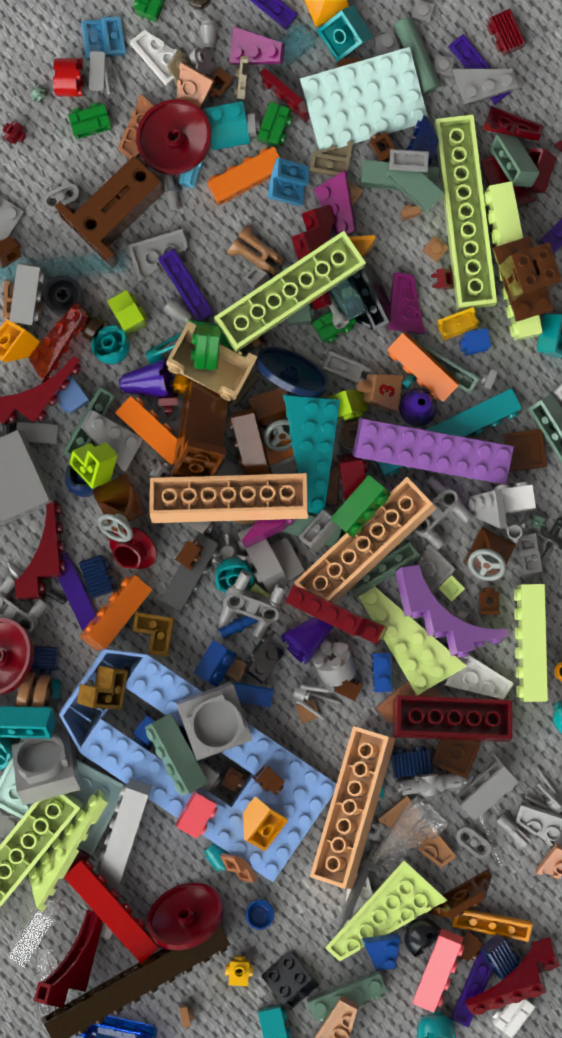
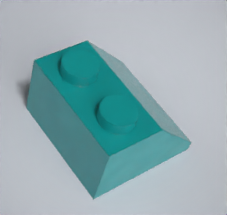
M354 5L341 10L317 30L337 62L362 47L374 37Z
M243 101L205 108L206 117L212 129L213 151L250 144Z
M543 314L541 322L543 333L539 335L537 352L547 356L562 358V314Z

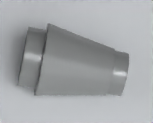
M203 20L200 25L203 45L208 49H214L218 25H216V20Z
M171 298L163 309L167 312L166 315L185 324L192 316L178 299Z

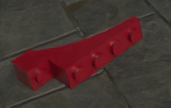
M330 204L302 213L307 231L291 237L298 261L328 242L331 227L336 223ZM329 291L312 302L314 310L332 305Z
M72 356L61 370L44 383L18 394L0 396V422L5 425L12 424L18 416L16 414L18 411L34 423L42 422L48 414L46 412L50 406L53 407L59 400L58 395L62 390L65 391L71 382L69 380L73 375L76 376L80 372L83 362L77 357Z
M57 500L46 505L45 526L38 549L19 579H15L16 599L20 601L42 599L43 593L46 591L45 583L42 579L64 577V571L67 569L62 553L65 552L64 541H61L63 524L60 522L59 517L62 514V508Z
M296 585L292 586L285 603L350 635L359 636L376 645L381 644L388 629L387 626L373 619L339 606Z
M86 911L79 934L64 960L42 982L38 981L34 1002L64 1008L68 989L86 992L103 921L94 911Z
M548 937L532 942V947L528 954L507 977L481 994L466 999L467 1008L472 1015H481L486 1011L500 1009L505 1005L519 1003L524 999L538 997L546 993L542 972L560 967L557 949L552 939Z

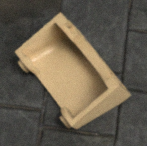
M188 321L167 359L166 365L168 370L174 374L180 373L213 390L226 401L235 400L257 360V356L248 353L247 356H241L242 352L236 353L220 345L218 367L216 370H207L206 368L195 369L194 361H190L191 349H195V344H192V334L197 332L195 330L197 325Z

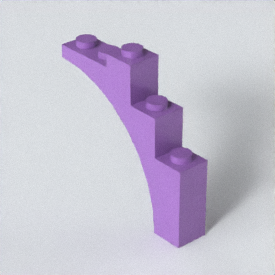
M419 565L401 567L395 572L405 617L412 616L413 619L424 617L427 635H435V638L446 636L451 656L458 655V658L467 657L476 647L485 646L487 642H491L492 645L503 643V639L509 636L507 629L477 627L452 615L430 592Z

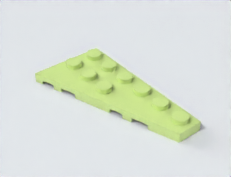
M376 587L359 596L370 618L388 627L383 640L417 696L467 667L456 656H451L450 651L433 636H428L427 631L410 616L405 617L404 611Z
M100 789L90 796L83 809L77 812L74 820L65 827L61 836L55 839L52 847L42 855L40 862L29 872L28 876L36 908L42 912L47 906L44 904L49 895L53 896L56 891L55 887L58 879L64 878L79 853L77 847L82 840L86 841L89 836L87 833L90 825L98 821L108 804L105 792Z
M403 860L325 948L336 959L341 961L365 947L362 938L389 934L448 900Z

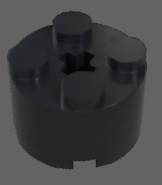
M65 275L57 276L48 282L44 288L45 303L50 311L57 316L71 317L83 306V291L72 277ZM66 293L68 297L62 300L60 296Z

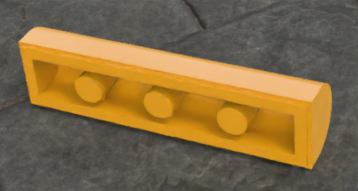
M466 909L463 914L452 918V927L490 935L499 934L502 937L506 936L510 939L529 942L533 926L532 921L472 909Z

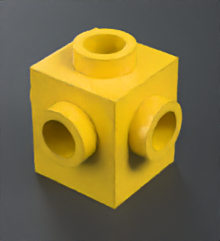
M234 956V958H230V964L226 963L225 975L229 976L228 985L248 986L249 977H253V965H249L250 959H246V956Z

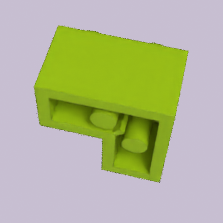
M125 290L107 300L127 336L147 326L145 322L147 320L146 314L141 306H136L138 301L133 293L129 294Z
M357 389L345 390L326 397L340 400L337 424L339 419L343 418L344 421L363 417L364 412L369 411L367 403L363 401V392H359Z
M106 442L96 447L89 443L72 451L69 464L94 489L111 481L118 454Z

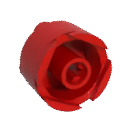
M55 58L53 70H55V76H53L55 95L60 97H82L83 86H85V75H81L83 58Z

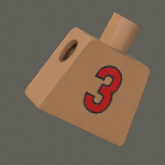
M367 375L366 381L360 380L358 382L357 390L364 393L363 401L385 412H398L403 376Z

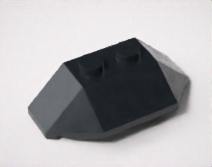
M366 262L364 268L337 285L345 304L357 323L375 331L391 322L390 301L374 268Z

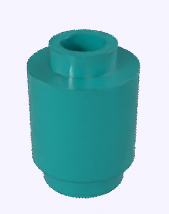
M213 843L204 851L206 854L205 858L216 871L221 870L223 872L226 870V867L220 856L227 853L224 849Z

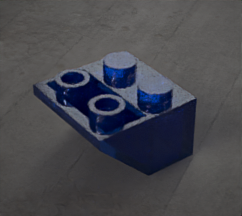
M423 115L422 121H417L413 136L416 138H411L408 150L428 151V167H430L439 140L428 117Z

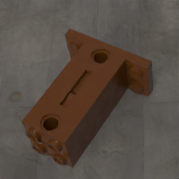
M135 156L125 163L76 212L68 204L64 206L61 202L54 206L59 216L112 269L118 262L116 260L117 255L110 245L164 193L160 176L155 171L151 173L144 160L141 158L138 160Z
M531 236L493 247L515 321L519 322L553 311L548 291L560 283L562 279L550 242L534 247Z
M190 380L183 394L174 465L168 477L214 476L226 455L223 439L228 401L221 398L220 394L193 380Z

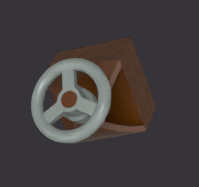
M280 387L248 399L250 408L256 409L260 427L266 429L263 435L265 445L270 450L278 452L292 448L291 442L286 445L276 446L280 441L291 439L286 426L289 425V421L286 416L287 410L283 399V394L288 393ZM273 432L275 438L270 442L269 435Z
M126 473L92 491L103 512L98 518L100 530L107 537L118 542L130 541L133 537V530L128 522L147 513ZM107 520L109 524H104L103 521Z
M481 527L463 563L467 564L470 571L482 580L494 581L500 579L506 572V565L516 543Z

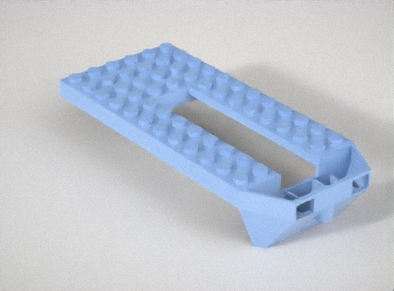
M103 648L59 711V716L82 755L126 784H128L131 778L152 785L148 799L176 818H179L193 792L182 797L176 791L175 783L172 777L167 774L165 764L161 758L104 721L102 718L108 709L91 708L77 704L80 684H84L88 679L93 680L95 685L98 666H110L124 669L127 666L129 668L127 669L128 675L125 688L165 715L171 713L175 722L183 726L175 702L203 691L146 653ZM92 713L95 715V717L93 718V720H91V717H90V716L92 715ZM247 722L253 740L221 752L251 773L231 804H227L202 787L196 790L217 803L216 808H218L214 817L208 819L206 823L208 826L203 836L231 855L242 858L255 871L274 882L334 794L337 783ZM265 763L285 781L283 789L277 795L271 790L266 792L259 785L261 781L256 783L252 778ZM254 797L259 798L288 819V822L266 851L259 849L244 839L243 812Z

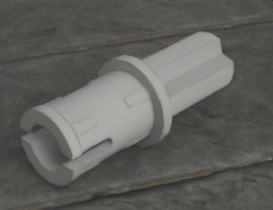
M163 174L164 195L167 197L170 212L180 210L179 190L175 187L173 175Z
M505 813L497 819L496 822L508 832V836L511 835L522 847H526L530 843L531 839L519 828V824L516 825Z

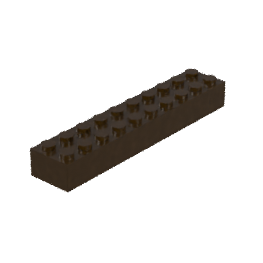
M220 925L208 940L198 946L185 950L163 948L149 956L143 963H136L66 1003L64 1008L59 1007L42 1017L43 1024L51 1038H69L76 1033L81 1035L88 1030V1026L102 1023L106 1020L105 1017L111 1013L115 1015L121 1012L123 1006L128 1003L130 1005L137 1003L141 1000L140 997L146 993L150 995L156 992L161 984L165 983L167 985L176 979L175 976L181 973L183 975L193 970L194 965L198 963L202 965L208 962L210 956L215 953L217 955L222 954L227 950V946L231 944Z

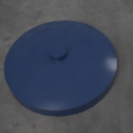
M264 347L257 355L256 366L259 371L280 388L296 395L311 398L320 397L325 394L329 386L327 376L316 364L304 356L280 347Z

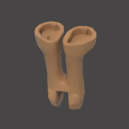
M247 224L238 238L257 249L262 255L259 256L237 238L227 254L230 256L242 255L266 273L275 276L278 271L268 264L269 260L272 259L281 266H283L285 260L276 251L255 237L252 227Z

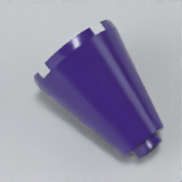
M167 359L156 361L123 374L122 378L119 379L120 389L128 394L171 397L173 395V387H170L171 380L173 381V374L168 370L166 365Z
M424 389L410 390L404 394L400 401V415L405 422L412 426H425L435 418L437 402L430 392Z
M312 617L284 632L280 638L283 643L285 641L288 643V651L299 662L302 663L304 661L306 665L334 626L316 617Z

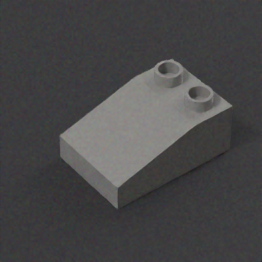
M16 430L0 437L1 527L55 501L25 432L21 430Z

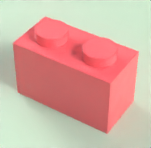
M195 790L177 819L176 827L197 839L199 835L202 836L205 833L208 819L213 818L218 809L216 808L217 803Z

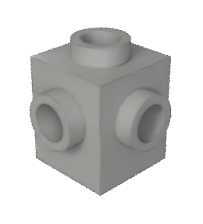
M158 460L156 464L150 467L148 477L149 479L166 478L169 476L173 466L167 461L162 463Z

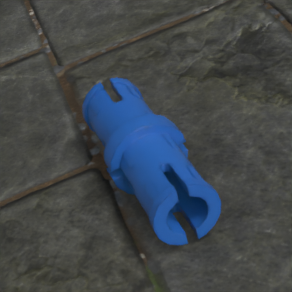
M245 615L238 619H233V622L229 623L228 626L218 629L223 639L237 632L241 633L243 629L258 621Z

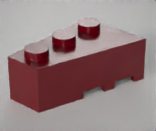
M353 453L336 456L339 463L344 501L366 479L365 472H368L366 461H363L362 458L354 457Z

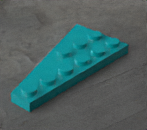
M283 394L287 410L286 416L290 427L289 433L294 460H296L297 474L307 473L308 513H320L322 509L325 510L340 400Z

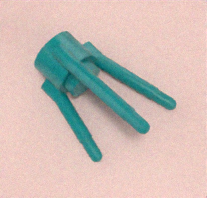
M182 332L146 351L149 364L164 359L163 353L172 350L175 344L164 349L161 348L178 339Z

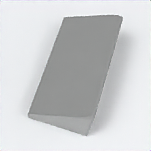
M90 52L89 89L91 91H103L104 52Z
M324 509L298 537L315 553L319 551L339 527L330 519L332 515Z

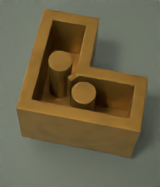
M135 612L132 631L151 634L148 654L169 656L175 618Z
M98 666L95 685L80 684L77 704L91 708L122 710L128 670L110 666Z

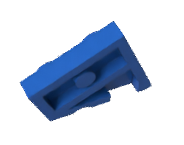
M398 934L362 938L377 971L396 969L400 944Z

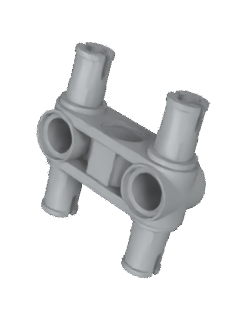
M432 475L425 483L436 494V498L432 503L437 509L423 521L427 524L425 530L421 531L416 528L414 531L422 539H427L439 550L446 542L434 531L435 527L451 512H454L465 524L473 518V515L462 505L463 502L455 491L450 487H445ZM452 495L455 501L452 504H447L444 501L445 496Z
M241 570L235 584H232L225 592L223 610L218 618V623L228 626L233 613H241L259 620L253 635L256 638L262 639L269 625H272L279 618L280 602L287 589L281 584H276L269 598L246 590L245 588L251 578V574ZM233 596L239 597V598L236 599V600H231V599H230V598L233 597ZM269 609L274 610L272 613H266Z
M8 575L0 586V618L11 619L23 625L25 619L29 620L31 628L27 631L31 634L39 623V617L49 604L39 598L30 611L24 610L8 596L15 586V579Z
M429 773L414 775L412 779L395 780V785L401 786L396 787V792H402L403 796L415 793L425 797L441 795L445 789L462 787L460 782H456L461 781L460 775L454 776L453 773L443 775Z

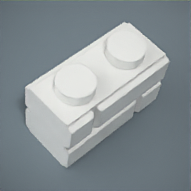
M524 999L519 1003L505 1005L501 1009L494 1011L492 1022L510 1038H513L535 1009V1005L528 999Z

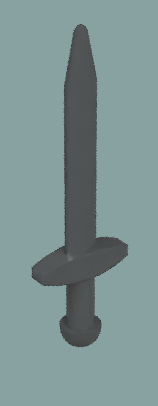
M372 841L366 859L361 858V869L343 908L340 927H343L351 916L369 872L381 871V868L373 863L378 849H381V843L378 841Z

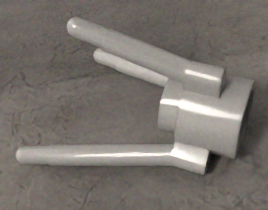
M105 57L104 77L108 94H111L109 76L113 72L123 95L127 96L125 87L117 72L116 64H112L110 57ZM96 91L97 97L100 96V91Z
M531 512L527 513L521 524L513 522L507 524V528H504L507 530L508 537L514 543H517L518 539L522 536V529L525 528L532 514Z
M225 534L226 545L221 550L222 555L214 558L213 562L230 557L246 560L245 556L237 554L235 547L230 545L229 535Z
M303 683L302 685L297 684L293 694V698L297 699L296 703L302 705L322 720L326 718L305 703V700L309 701L311 696L340 704V700L312 692L329 693V689L309 686Z
M537 767L536 770L553 794L539 783L538 787L548 796L546 800L548 805L528 795H525V798L545 810L559 814L562 811V796L556 791L540 767Z

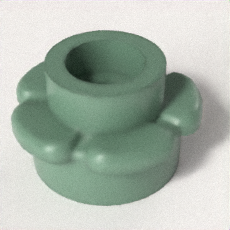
M42 85L36 87L30 93L33 98L32 101L41 102L47 97V88H44Z
M532 514L531 519L528 521H531V526L541 529L542 526L546 527L547 519Z

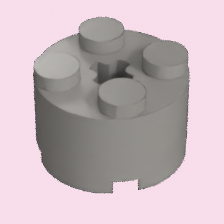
M323 642L320 645V649L314 655V666L320 679L327 686L343 685V681H350L356 674V663L346 643Z

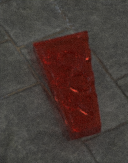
M76 302L28 357L42 382L47 381L52 370L58 368L60 364L58 360L63 353H67L70 348L71 339L76 338L88 318L82 306Z

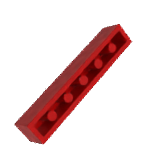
M80 857L70 866L64 879L140 963H143L159 948V945L154 942L150 933L144 928L146 927L144 921L140 917L136 919L132 914V908L127 903L123 904L119 900L120 895L118 892L106 885L107 881L101 874L97 875L94 872L92 863L88 859L84 860Z

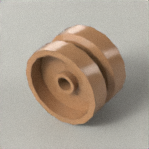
M29 672L25 681L19 686L16 707H31V705L32 707L39 708L48 707L51 696L52 676L42 674L36 684L35 673Z

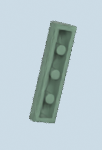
M406 17L394 24L403 48L410 47L422 93L426 95L441 87V83L413 18Z
M415 338L429 354L460 382L458 387L471 394L480 377Z
M100 386L98 387L62 454L71 458L73 450L91 442L92 439L80 427L89 410H93L105 417L116 395Z
M410 541L384 557L350 590L354 597L357 598L395 575V572L401 567H408L421 559V556Z

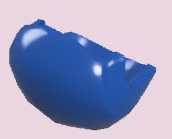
M255 900L247 906L245 919L256 930L266 929L274 920V909L266 900Z

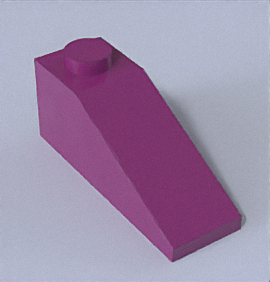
M296 519L257 520L242 539L244 547L249 548L285 530Z

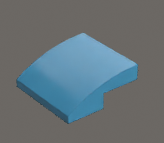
M121 16L102 17L101 20L81 22L86 60H90L91 51L104 52L105 57L126 54Z
M277 158L271 174L268 198L295 206H302L304 203V187L309 185L310 167Z

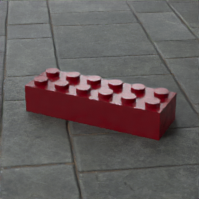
M397 695L393 699V737L508 742L513 739L512 700Z

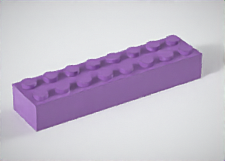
M359 418L352 455L356 458L506 485L514 447L486 440Z

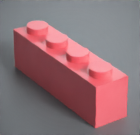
M441 928L412 1004L433 1013L437 1006L441 1007L444 996L441 994L443 989L448 990L451 979L448 977L450 972L454 974L458 964L455 961L457 955L461 957L465 945H462V936Z

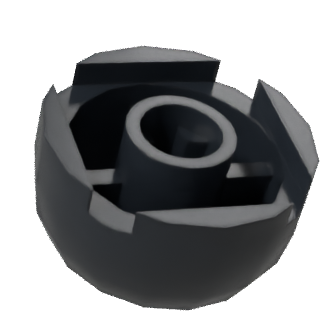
M427 918L419 919L416 922L412 920L405 927L407 929L404 935L405 946L415 958L419 957L424 953L422 949H425L427 946L430 947L437 940L441 928L434 921Z

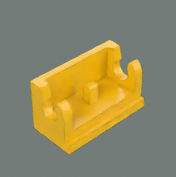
M472 307L437 321L436 325L444 341L478 328L479 321L476 319L475 310Z

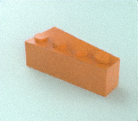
M136 575L126 576L122 580L118 591H114L108 599L109 601L100 608L95 618L89 622L78 636L95 651L102 650L110 645L152 591Z

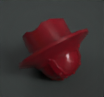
M131 527L133 537L128 542H118L109 538L113 556L118 565L123 568L145 569L153 565L157 558V549L153 540L138 528Z

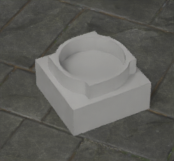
M231 682L175 702L197 761L253 740L236 690Z
M68 730L53 733L51 739L26 738L21 743L11 745L16 791L23 805L81 790L75 746Z

